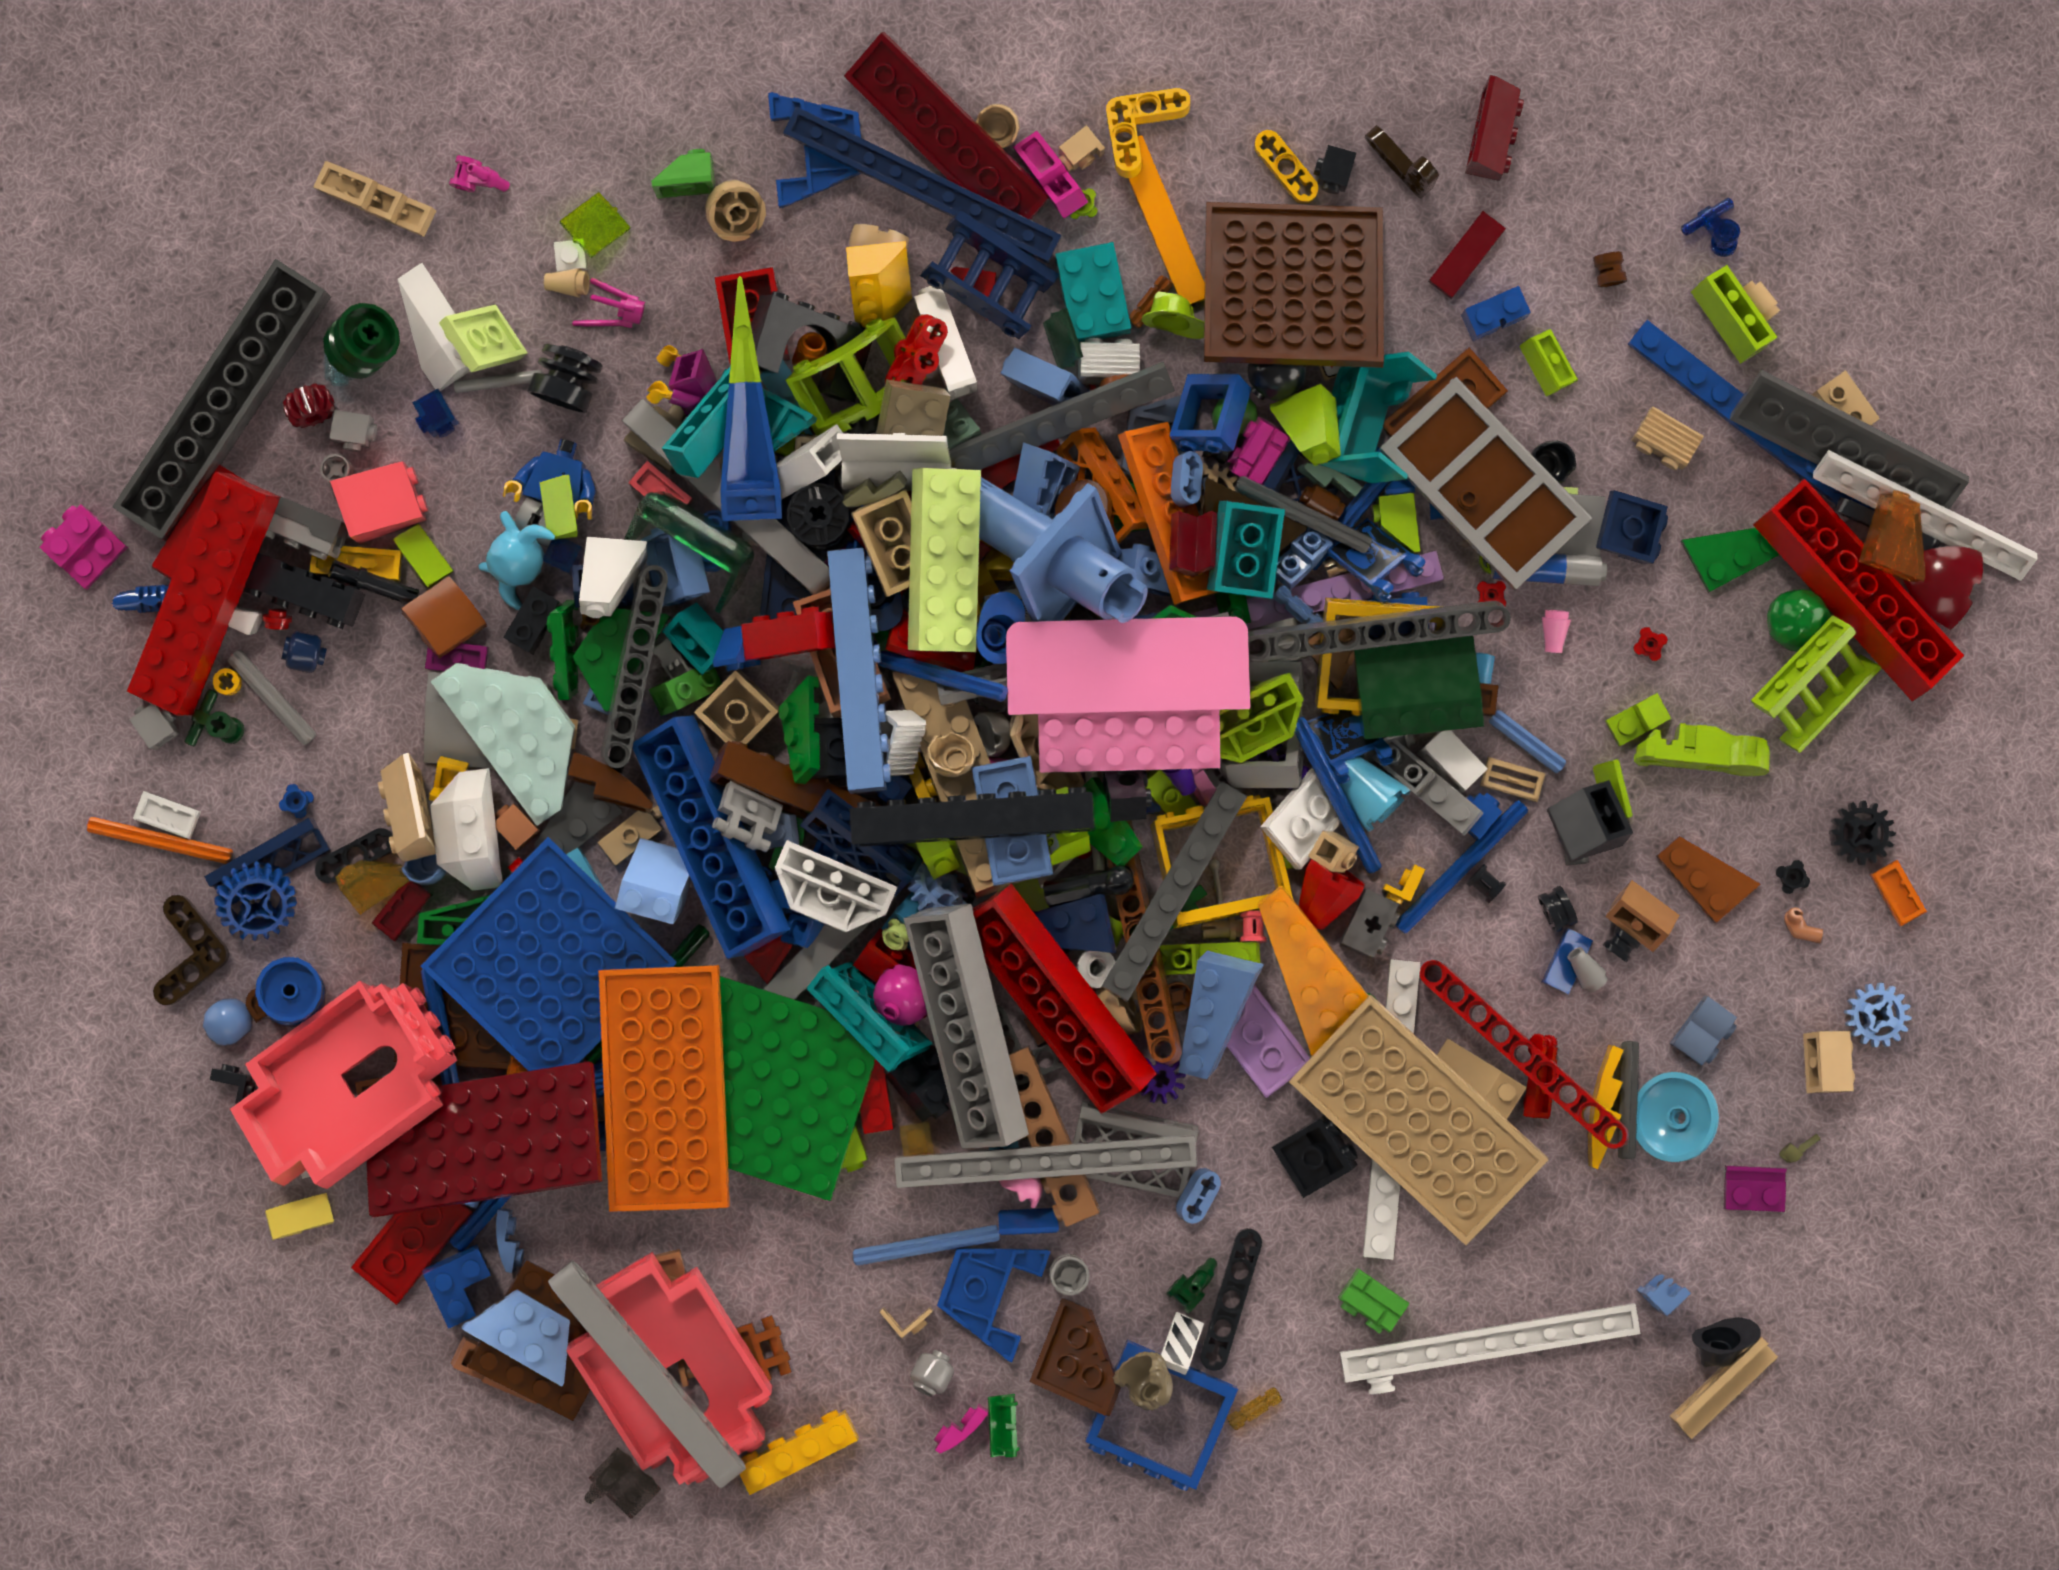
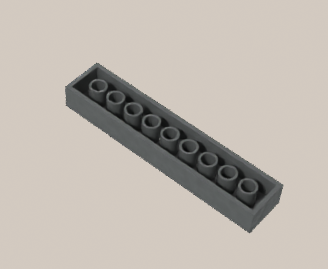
M275 259L112 507L159 538L167 541L202 487L217 467L223 463L331 296L315 283Z

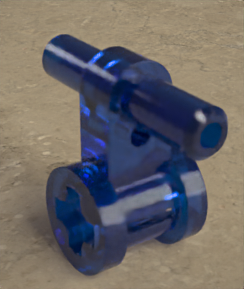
M1726 198L1713 207L1707 206L1697 213V217L1681 226L1682 233L1688 236L1704 226L1712 236L1711 250L1721 257L1732 255L1737 249L1740 227L1735 221L1721 219L1719 216L1734 208V202L1732 199Z

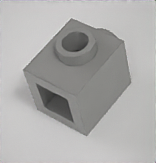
M334 410L329 439L334 443L343 444V449L360 452L361 447L370 448V442H375L377 436V424H374V419L370 415Z
M149 702L138 707L134 711L136 715L129 719L149 749L157 750L180 734L173 723L176 720L174 714Z

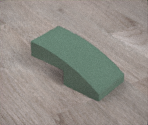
M1305 463L1297 468L1313 484L1326 487L1330 482L1348 498L1356 497L1363 488L1346 475L1325 466H1314L1311 463Z

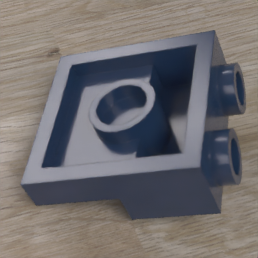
M1616 490L1610 491L1596 548L1644 565L1654 564L1661 550V544L1659 543L1661 533L1666 528L1668 522V515H1666L1668 506Z

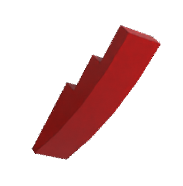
M219 465L217 469L214 471L221 473H230L238 478H241L221 465ZM214 473L188 507L152 564L154 570L170 580L173 577Z

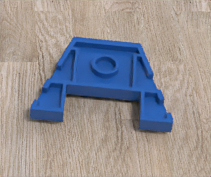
M773 92L768 93L771 121L790 120L795 108L798 107L861 138L859 113L856 111L826 104H815L795 97L780 96ZM804 146L807 176L776 180L779 208L787 207L862 173Z
M957 1248L937 1306L979 1337L989 1347L997 1351L1007 1361L1013 1362L1021 1336L992 1326L1012 1267L1042 1277L1051 1251L1047 1249Z

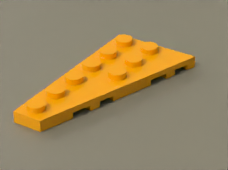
M1281 885L1258 902V907L1311 1056H1313L1369 995Z

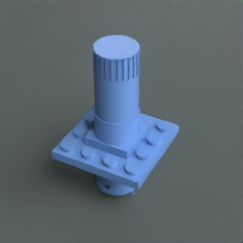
M981 477L979 539L1011 558L1014 562L1010 573L1031 621H1062L1077 603L1103 619L1114 618L1120 623H1126L1138 614L1144 605L1148 589L1145 584L1138 581L1137 573L1133 568L1117 559L1122 552L1097 488L1087 483L1081 491L1075 493L1067 507L1052 519L1044 513L1037 512Z

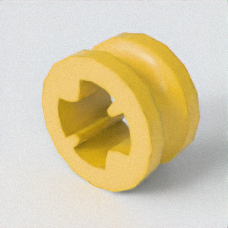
M224 668L215 673L213 686L217 692L231 696L240 690L242 679L236 671ZM229 674H232L233 678L231 681L234 683V686L231 689L226 687V690H223L222 686L224 683L221 681V678L223 676L229 677Z

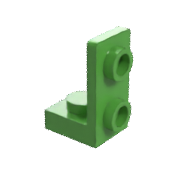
M715 667L703 675L694 668L648 690L660 715L663 716L713 693L722 682Z

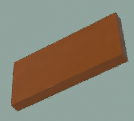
M1468 347L1437 374L1436 380L1429 381L1384 421L1382 428L1392 437L1444 389L1451 379L1456 377L1487 409L1504 396L1508 390L1473 350Z

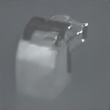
M810 652L772 658V665L793 672L783 698L784 700L808 675L818 677Z

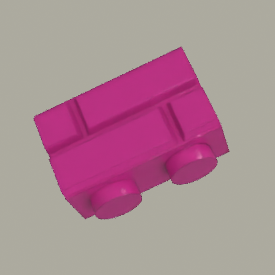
M1258 416L1256 422L1251 420L1242 435L1246 439L1240 448L1235 446L1227 461L1231 463L1229 469L1232 473L1239 477L1245 476L1263 485L1291 438L1284 430Z

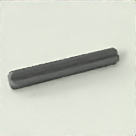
M1624 1041L1621 1049L1624 1051L1621 1056L1620 1081L1623 1083L1620 1088L1619 1114H1622L1619 1121L1628 1129L1629 1140L1622 1148H1618V1157L1621 1159H1635L1639 1043L1636 1041ZM1619 1128L1618 1143L1621 1141L1622 1135H1623V1134H1622V1131L1620 1130V1128Z

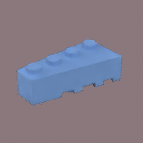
M1206 951L1198 959L1179 1073L1208 1079L1217 1069L1231 1034L1240 1019L1242 1010L1251 995L1264 964L1211 951Z

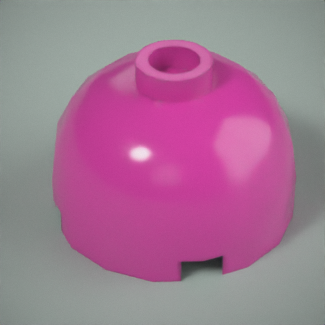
M895 965L893 969H886L879 977L874 988L873 998L876 1009L886 1020L900 1026L915 1024L927 1015L917 970L905 965Z

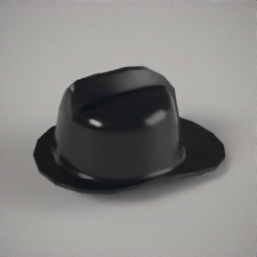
M1742 1317L1729 1318L1695 1330L1692 1334V1341L1699 1348L1701 1364L1704 1367H1725L1732 1365L1737 1360L1741 1350L1752 1346L1759 1340L1761 1329L1750 1319Z

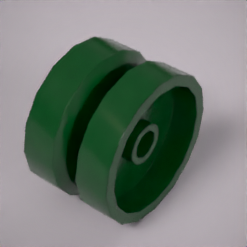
M355 304L350 306L327 328L323 338L324 352L329 363L341 374L349 378H367L374 375L396 354L400 344L399 330L394 319L384 309L374 304Z

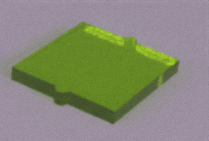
M600 192L589 198L559 222L573 238L572 242L578 243L590 258H593L631 228L617 212L618 208L612 207Z

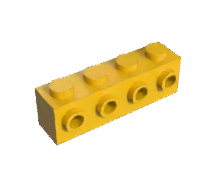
M837 1409L821 1417L823 1422L813 1427L810 1423L805 1424L794 1430L795 1436L787 1440L782 1436L768 1443L769 1449L759 1454L755 1450L742 1456L741 1460L745 1464L746 1469L739 1475L749 1495L858 1441L859 1436L847 1411L844 1410L838 1413Z

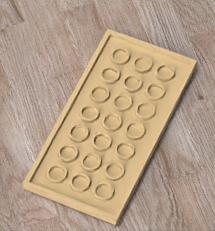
M1371 994L1289 1081L1465 1245L1487 1225L1549 1159Z

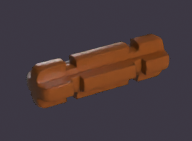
M1159 276L1154 283V288L1151 287L1138 303L1137 310L1134 309L1131 312L1129 319L1133 326L1141 328L1144 324L1142 316L1151 312L1154 295L1157 292L1168 293L1173 283L1167 277Z

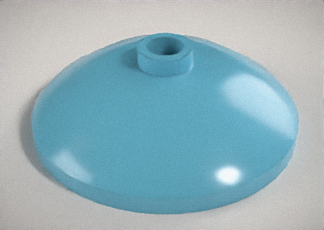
M1668 1072L1660 1074L1644 1084L1638 1092L1636 1139L1646 1152L1663 1161L1683 1162L1697 1157L1711 1144L1717 1132L1719 1112L1714 1095L1701 1080L1686 1073ZM1681 1113H1684L1686 1119L1681 1124L1678 1117Z

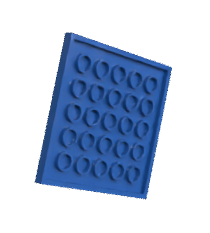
M547 837L421 967L528 1071L579 1063L601 1041L598 970L674 967L677 961L625 911L615 909L616 902L563 850Z

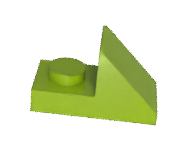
M1656 693L1605 720L1618 746H1622L1672 718L1660 696Z

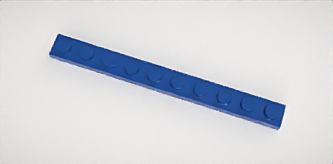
M1646 320L1629 341L1628 345L1801 479H1806L1814 489L1835 505H1837L1839 498L1843 497L1874 510V508L1814 479L1813 472L1818 466L1817 464L1731 421L1730 414L1744 394L1650 321Z

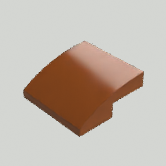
M449 576L401 608L402 615L420 633L422 641L439 659L487 627V623Z

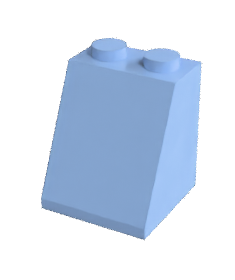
M640 838L622 879L615 909L674 924L684 910L691 883V878L678 849Z

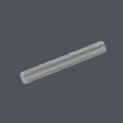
M241 650L232 653L228 663L302 744L310 743L316 736V732Z

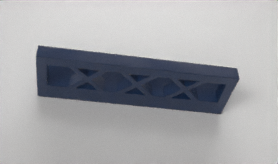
M827 789L815 808L804 818L800 826L861 872L896 886L897 890L894 894L896 896L914 878L923 859L903 844L854 847L851 840L850 808L854 807L830 789ZM817 817L827 825V828H820L812 821ZM838 837L848 840L851 846H844L839 842ZM862 855L871 857L875 864H868L862 859ZM885 873L895 875L900 881L895 884L886 877Z
M307 818L204 877L208 885L216 890L217 886L223 884V876L232 878V868L241 872L243 871V863H246L248 869H251L256 861L259 862V865L265 866L267 863L262 861L271 857L269 864H271L272 870L273 868H280L283 873L282 877L331 849L315 820ZM314 833L321 848L312 853L300 851L303 838ZM297 842L296 849L289 848V846ZM283 849L294 852L292 863L286 868L274 865L277 853ZM299 854L306 855L297 861ZM239 896L233 897L231 906L240 901Z

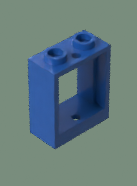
M1188 374L1169 437L1183 452L1208 451L1220 453L1221 451H1234L1252 388L1239 374ZM1202 399H1225L1216 430H1193Z

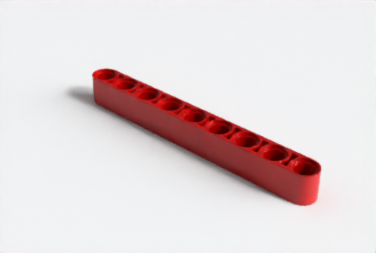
M1430 960L1422 965L1420 968V978L1423 983L1596 1139L1611 1149L1622 1148L1629 1140V1132L1626 1126L1447 965L1437 960ZM1432 966H1439L1442 970V977L1437 982H1431L1428 979V970ZM1459 985L1464 989V997L1459 1002H1453L1450 998V990L1454 986ZM1479 1005H1482L1487 1012L1486 1018L1482 1022H1476L1472 1018L1473 1009ZM1504 1025L1509 1030V1037L1506 1041L1500 1043L1495 1039L1494 1031L1498 1026ZM1526 1045L1531 1049L1532 1055L1530 1060L1522 1063L1517 1059L1516 1052L1519 1047ZM1548 1065L1554 1070V1078L1550 1082L1544 1083L1539 1078V1071L1543 1066ZM1566 1086L1574 1087L1577 1092V1097L1572 1103H1566L1561 1097V1092ZM1589 1106L1596 1107L1600 1113L1598 1121L1593 1124L1588 1123L1584 1119V1111ZM1613 1126L1620 1128L1623 1134L1621 1141L1617 1144L1610 1143L1606 1136L1608 1129Z

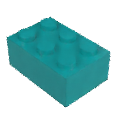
M1114 242L1055 253V262L1072 344L1078 345L1089 338H1100L1103 340L1130 334L1131 324Z
M1219 501L1215 568L1209 570L1207 590L1273 599L1285 509Z

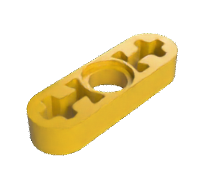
M1264 130L1260 132L1254 143L1257 155L1296 202L1309 204L1314 201L1319 189L1317 181L1275 131ZM1265 138L1267 141L1273 139L1275 142L1272 147L1278 154L1281 149L1285 153L1278 155L1274 162H1271L1270 159L1273 158L1274 154L1268 148L1265 150L1261 149L1262 139ZM1285 159L1292 161L1295 166L1294 172L1289 175L1280 173L1278 170L1280 161ZM1301 172L1303 175L1299 177V181L1304 186L1308 184L1312 186L1310 189L1311 195H1299L1300 186L1294 181L1290 185L1288 181L1293 180Z

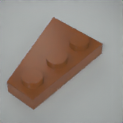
M1680 836L1656 855L1714 923L1722 919L1761 885Z

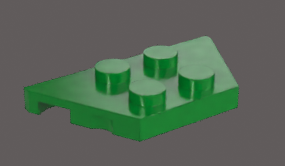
M616 608L611 616L600 617L599 623L592 626L573 655V659L602 708L607 713H609L630 614V610ZM640 611L646 617L652 614V612ZM661 613L655 641L671 618L667 614ZM641 628L637 629L633 634L634 642L639 646L644 645L647 641V633ZM632 658L627 663V670L632 675H634L641 664L638 659Z

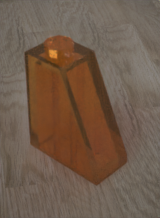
M1893 490L1890 494H1881L1859 562L1909 582L1924 581L1926 574L1920 503L1910 500L1908 493Z

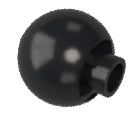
M1248 363L1247 374L1252 385L1251 391L1261 400L1267 398L1279 401L1288 398L1302 388L1307 374L1306 365Z

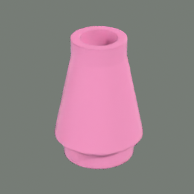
M1545 610V617H1542L1545 652L1563 653V645L1571 622L1568 611Z

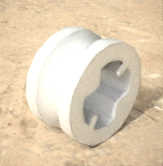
M1393 1375L1367 1379V1383L1371 1385V1389L1368 1390L1369 1394L1394 1391L1395 1386L1391 1384Z

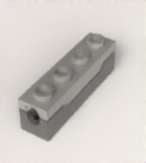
M281 497L265 536L274 539L275 534L284 537V544L298 550L301 545L311 548L309 554L326 560L327 556L338 559L341 552L340 549L343 547L348 536V531L344 522Z

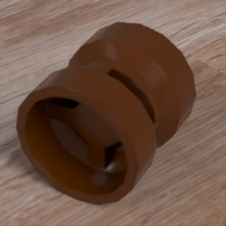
M1609 252L1593 257L1594 267L1598 269L1599 273L1597 277L1598 287L1616 286L1627 282L1626 272L1622 270L1621 265L1624 261L1622 252Z
M1182 982L1170 983L1168 987L1172 997L1173 1010L1178 1012L1186 1010L1191 1002V989Z

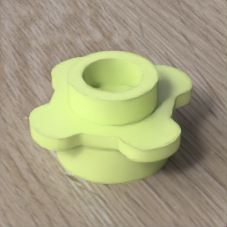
M895 918L890 919L888 922L889 927L882 931L884 943L893 950H906L909 939L905 925Z

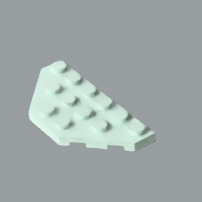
M455 663L432 679L431 683L536 826L560 811L563 807L575 725L543 681L537 677L513 675L510 672L475 668L461 663Z

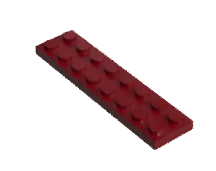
M881 32L844 75L949 181L1029 220L1050 199L1044 189L885 32Z

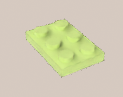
M496 304L449 315L439 322L444 330L445 337L453 344L461 356V361L471 372L517 361L528 354Z

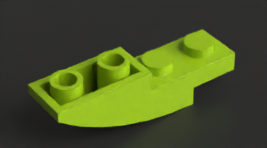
M1257 941L1160 945L1166 975L1195 974L1197 961L1206 951L1261 963L1260 942ZM1153 960L1150 962L1146 970L1151 968Z

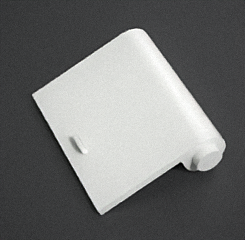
M837 433V442L842 458V489L853 490L868 478L878 487L901 470L907 478V483L901 490L912 491V469H957L951 468L947 436L905 435V433H893V435Z

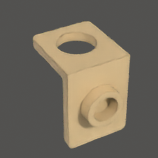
M884 1307L880 1310L881 1315L901 1338L910 1331L914 1335L927 1325L924 1319L933 1312V1309L929 1307L907 1327L902 1329Z

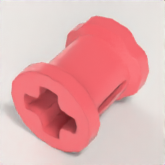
M1241 912L1243 936L1240 937V942L1257 941L1266 943L1267 938L1264 936L1261 912Z

